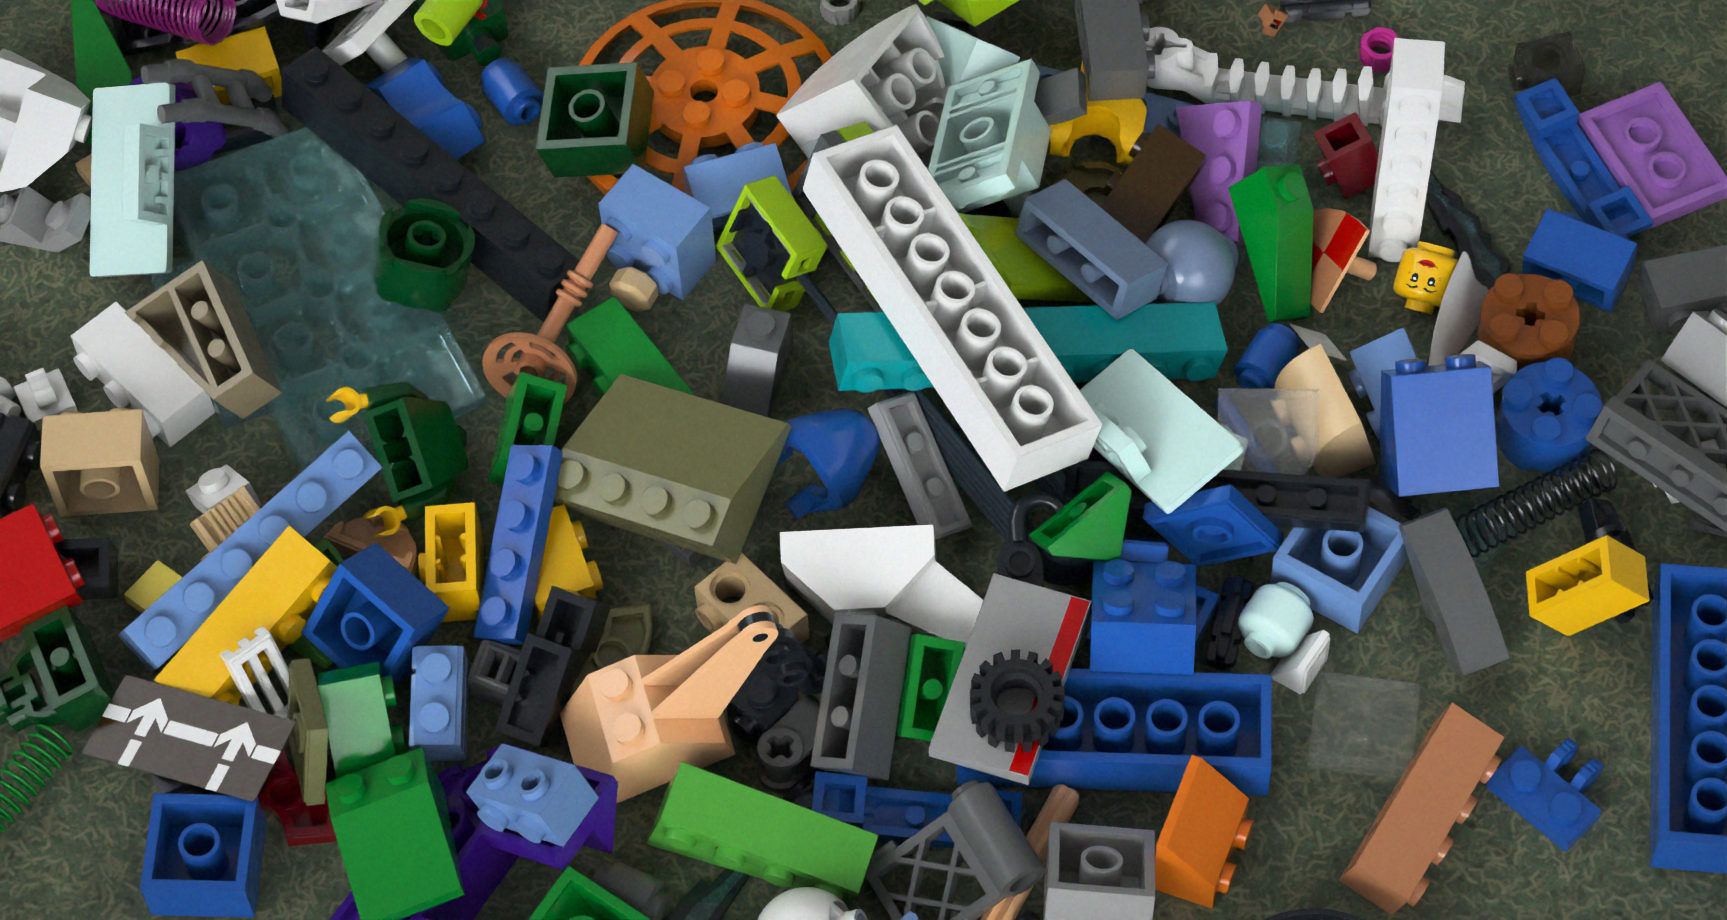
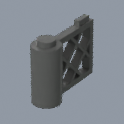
M971 780L962 784L952 793L951 798L953 801L949 804L948 811L898 846L895 841L891 840L872 854L870 859L871 866L867 868L865 877L892 920H900L909 911L915 914L917 905L940 909L938 920H949L951 911L959 913L950 920H976L1005 898L1014 897L1025 892L1045 875V866L992 783H979L978 780ZM947 831L954 842L950 865L927 862L931 841ZM917 852L916 859L909 858ZM963 858L970 867V869L961 867ZM899 864L914 867L908 896L891 893L882 879V876ZM925 869L948 873L942 902L919 898ZM959 875L976 878L986 893L969 906L953 904ZM897 902L906 903L904 913Z

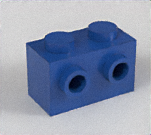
M1547 208L1523 255L1522 274H1536L1553 280H1563L1572 287L1574 298L1612 313L1635 267L1637 243L1631 241L1625 234L1612 229L1602 230L1589 225L1573 213H1558Z

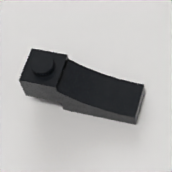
M551 587L536 634L527 633L495 727L496 731L538 747L548 746L560 712L576 678L590 654L597 651L612 604L569 588Z

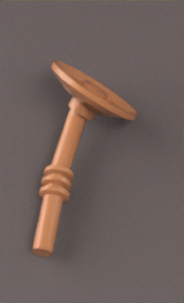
M603 223L601 224L576 268L568 270L566 273L569 276V280H562L561 284L564 288L556 290L555 293L558 295V298L537 335L522 332L507 333L498 336L489 343L482 359L483 371L492 387L503 397L507 398V394L514 384L506 376L511 372H514L517 377L520 372L554 382L558 381L562 372L566 374L564 385H567L563 404L572 397L577 386V372L568 355L554 343L574 307H581L580 297H587L588 293L585 289L592 288L594 285L591 279L618 235L617 231ZM513 343L508 348L504 359H498L499 350L504 345ZM518 350L523 351L520 358H513L515 352ZM547 368H552L553 373L546 377L545 372Z

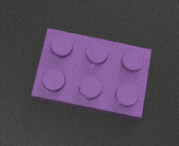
M1661 81L1579 114L1578 126L1619 187L1624 188L1629 185L1652 219L1653 225L1649 229L1727 198L1726 174Z

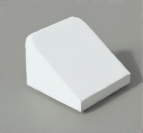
M1321 630L1306 635L1292 655L1281 658L1271 673L1272 679L1300 695L1305 693L1328 659L1330 633Z

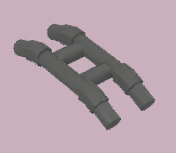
M186 59L166 60L164 63L141 67V78L144 84L162 82L167 84H188L191 82L197 98L183 99L178 103L159 105L157 115L162 124L183 121V123L211 121L252 127L253 130L262 131L264 134L280 141L289 135V127L281 120L279 115L268 108H254L250 97H254L260 102H267L271 99L273 90L259 74L252 70H233L195 64L193 61ZM213 86L225 87L232 105L220 104Z

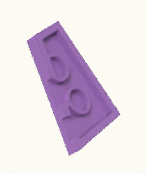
M1248 100L1176 107L1181 139L1206 155L1205 167L1190 187L1195 219L1207 223L1221 234L1230 237L1236 246L1245 245L1228 187L1256 172L1262 104Z

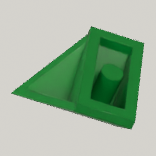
M1107 471L1033 531L1030 537L1052 556L1100 560L1120 559L1132 491L1125 482Z

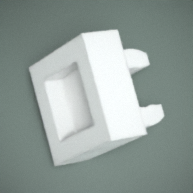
M44 368L38 369L25 375L26 382L14 386L27 419L36 424L38 431L42 429L43 416L77 411L59 368L48 373L45 372Z

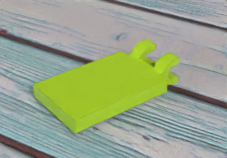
M958 213L1016 299L1094 303L1090 297L1015 235L1019 218Z

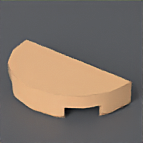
M380 515L363 520V517L354 518L345 524L343 521H340L324 536L335 549L352 556L376 542L412 575H415L418 567L416 543L403 523L400 522L398 531L392 535L380 538H372L370 536L382 531L384 527V522Z

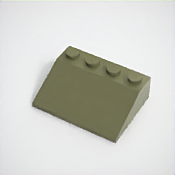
M620 374L562 448L563 455L554 502L559 505L565 504L567 511L737 564L792 426L783 421Z

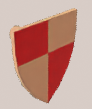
M1325 208L1314 210L1311 304L1320 313L1325 311L1346 273L1365 280H1371L1377 271V266L1374 262L1356 256L1370 230L1360 220L1343 210Z

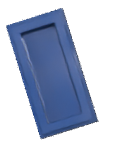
M1124 535L1120 559L1149 563L1168 561L1169 542L1165 538Z

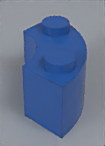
M407 58L365 85L456 160L486 141L479 130L482 127V122L475 109L470 104H464L462 100L454 97L443 86L442 77L435 66L424 59Z

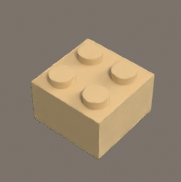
M114 408L106 412L92 413L67 411L60 415L42 417L40 468L60 517L158 510L160 460L142 409Z

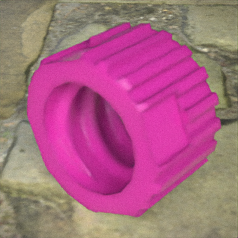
M1376 27L1364 33L1359 50V60L1362 61L1363 66L1372 67L1373 72L1379 73L1390 70L1394 38H1399L1393 30ZM1382 47L1391 52L1378 54L1371 48Z

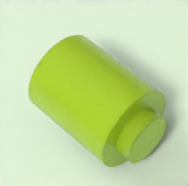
M426 0L414 15V22L421 33L428 39L439 45L449 46L482 6L483 0Z

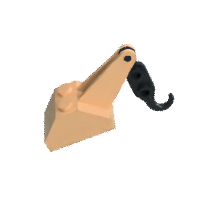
M758 605L741 611L723 627L679 655H633L587 674L560 712L573 763L614 776L618 782L617 803L670 782L681 762L701 769L736 754L723 711L756 664L770 680L778 682L779 685L784 687L794 686L796 690L804 694L822 693L825 676H811L813 662L809 651L790 629L783 628L781 624L775 623L772 611L768 606Z

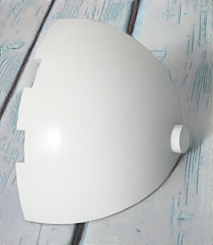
M914 4L897 12L846 45L815 71L778 112L777 118L802 151L803 146L808 141L818 139L821 134L834 130L837 131L838 129L866 121L873 132L897 125L927 169L929 168L947 90L951 86L946 87L938 61L944 58L943 51L935 33L918 5Z

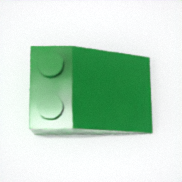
M422 747L325 783L331 822L360 920H400L465 895L445 790Z

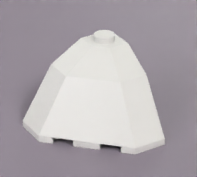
M7 49L0 51V192L27 187L74 147L76 141L84 143L92 126V116L87 115L91 101L73 83Z

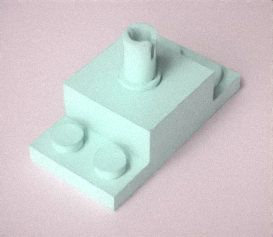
M1032 58L948 87L928 171L957 213H964L1003 200L1009 209L1010 215L1013 218H1020L1025 198L1033 195L1031 190L1037 189L1040 186L1051 128L1034 102L1040 72Z

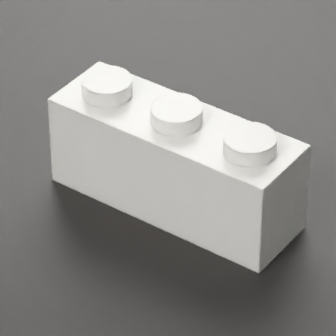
M114 302L71 335L77 352L73 360L87 379L92 381L97 377L105 385L103 389L116 407L124 408L127 406L131 410L142 409L152 438L157 435L169 447H172L215 413L211 398L177 365L178 363L165 350L160 348L137 323L124 313L126 310Z

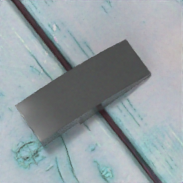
M1442 508L1400 524L1399 529L1427 619L1435 622L1448 668L1453 672L1466 676L1510 659L1488 594L1449 510Z

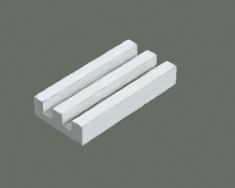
M261 626L254 631L256 638L249 641L245 637L237 642L238 650L232 653L227 649L220 656L249 709L266 713L241 665L246 661L274 713L273 715L287 719L288 705L283 706L257 654L264 650L287 696L289 668L272 635Z

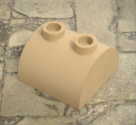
M1322 344L1316 345L1295 357L1279 373L1275 382V391L1278 398L1271 400L1270 403L1282 428L1292 424L1298 437L1291 439L1290 443L1301 466L1304 467L1312 463L1319 475L1340 477L1375 465L1376 462L1362 422Z

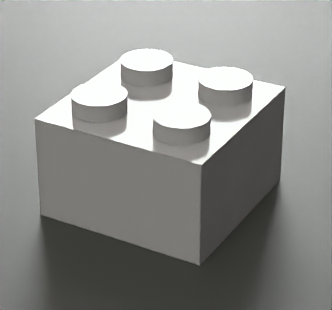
M1050 822L1045 860L1043 920H1153L1155 904V830Z

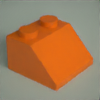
M1195 755L1190 757L1156 844L1155 890L1213 909L1218 893L1221 892L1228 895L1237 870V864L1231 863V859L1236 848L1246 849L1252 833L1254 820L1247 818L1249 798L1203 758Z

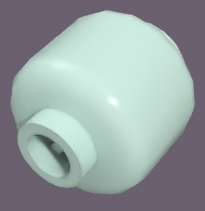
M1286 582L1265 584L1259 587L1241 612L1238 620V627L1245 638L1244 644L1246 648L1254 655L1264 659L1271 656L1285 658L1292 655L1310 630L1314 620L1309 598L1299 588Z

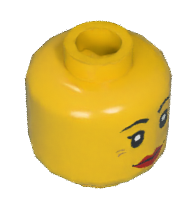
M1418 241L1416 248L1412 247L1403 251L1393 289L1397 295L1407 299L1404 308L1433 315L1435 306L1440 307L1452 273L1458 263V260L1454 258V250Z

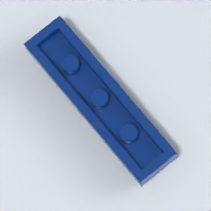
M511 445L473 637L479 641L486 639L501 644L524 645L527 633L529 632L563 451L552 445Z

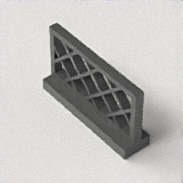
M1647 359L1616 397L1612 396L1604 405L1586 440L1727 532V470L1717 464L1721 463L1727 466V410ZM1647 379L1665 391L1666 395H1650L1644 381ZM1633 408H1641L1643 415ZM1656 409L1672 410L1677 421H1660ZM1688 411H1697L1706 417L1708 423L1692 422ZM1676 436H1683L1685 442H1683ZM1698 437H1714L1719 449H1703Z

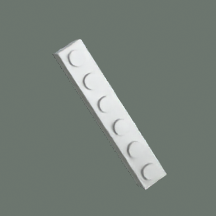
M1394 38L1371 206L1368 257L1382 258L1388 262H1400L1403 251L1412 247L1416 248L1420 239L1443 92L1445 42Z

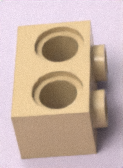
M742 552L737 564L724 562L694 587L697 603L696 616L711 633L723 627L741 611L752 606L764 605L771 609L775 623L781 624L783 628L790 629L801 643L809 638L807 613ZM728 597L741 598L735 603L722 602V600Z

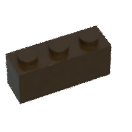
M1160 124L1155 127L1151 135L1145 131L1142 132L1129 152V156L1134 158L1124 174L1116 170L1102 191V195L1107 198L1101 205V208L1144 244L1156 230L1164 226L1206 164V155Z

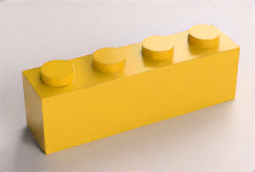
M288 526L154 680L158 684L239 706V700L242 695L220 654L227 649L232 653L238 650L237 642L245 637L249 641L256 638L254 631L261 626L270 632L281 653L288 644L294 643L302 636L303 628L338 567L292 527ZM262 650L257 656L268 675L272 665L264 650ZM247 661L241 664L251 684L257 683Z

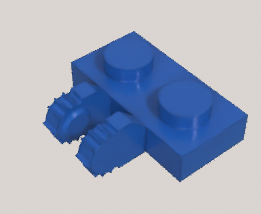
M1570 738L1566 739L1552 752L1545 764L1521 745L1494 772L1487 781L1486 788L1567 852L1600 819L1602 810L1582 794L1601 775L1604 766L1597 759H1591L1590 762H1587L1569 784L1557 773L1574 759L1579 748L1577 743Z

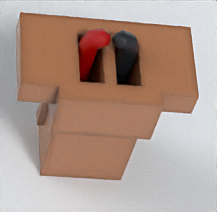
M1265 4L1258 14L1263 21L1262 25L1264 28L1262 32L1275 37L1288 18V13Z

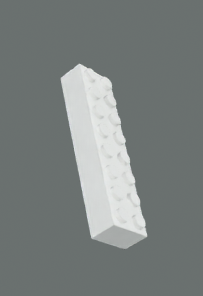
M894 125L813 153L802 189L1002 490L1004 492L1088 459L1103 424L899 127Z

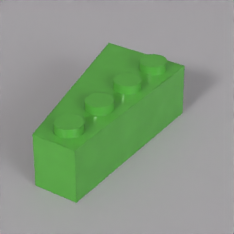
M681 762L666 788L647 845L761 878L776 886L784 888L814 887L826 890L837 896L845 904L850 905L860 892L879 835Z

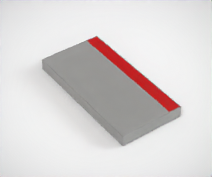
M993 573L929 746V756L1029 785L1042 747L1034 740L1032 741V751L1023 753L1022 743H1015L1014 753L1005 752V742L1000 741L997 748H994L988 744V734L981 738L976 732V723L972 724L970 717L972 677L974 673L980 675L979 666L985 660L991 666L993 665V655L1002 652L1004 659L1010 660L1011 650L1020 649V659L1027 660L1029 651L1038 654V664H1041L1045 658L1053 664L1052 673L1059 671L1062 677V686H1064L1091 612L1092 601ZM1019 687L1006 689L997 698L999 708L1003 712L1012 715L1029 713L1036 707L1038 702L1032 691Z

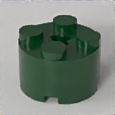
M416 198L406 201L405 207L393 211L392 207L385 212L379 223L371 265L376 292L380 298L406 307L429 309L433 312H443L450 308L452 302L460 296L465 288L475 245L474 231L470 224L469 228H467L459 220V211L441 201Z

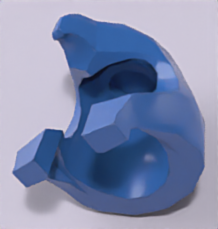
M845 408L803 415L786 421L792 427L776 467L792 456L795 448L806 456L826 487L810 484L800 489L786 500L783 505L795 519L799 520L809 513L838 511L852 504L862 489L879 452L881 439L875 425L861 411Z

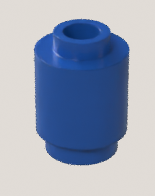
M500 58L491 62L484 69L481 75L483 92L508 124H527L539 116L544 94L519 63L507 58Z
M1271 323L1265 329H1260L1234 366L1238 383L1247 393L1254 396H1271L1276 393L1275 382L1279 373L1290 361L1299 355L1298 350L1301 342L1291 329L1282 324Z

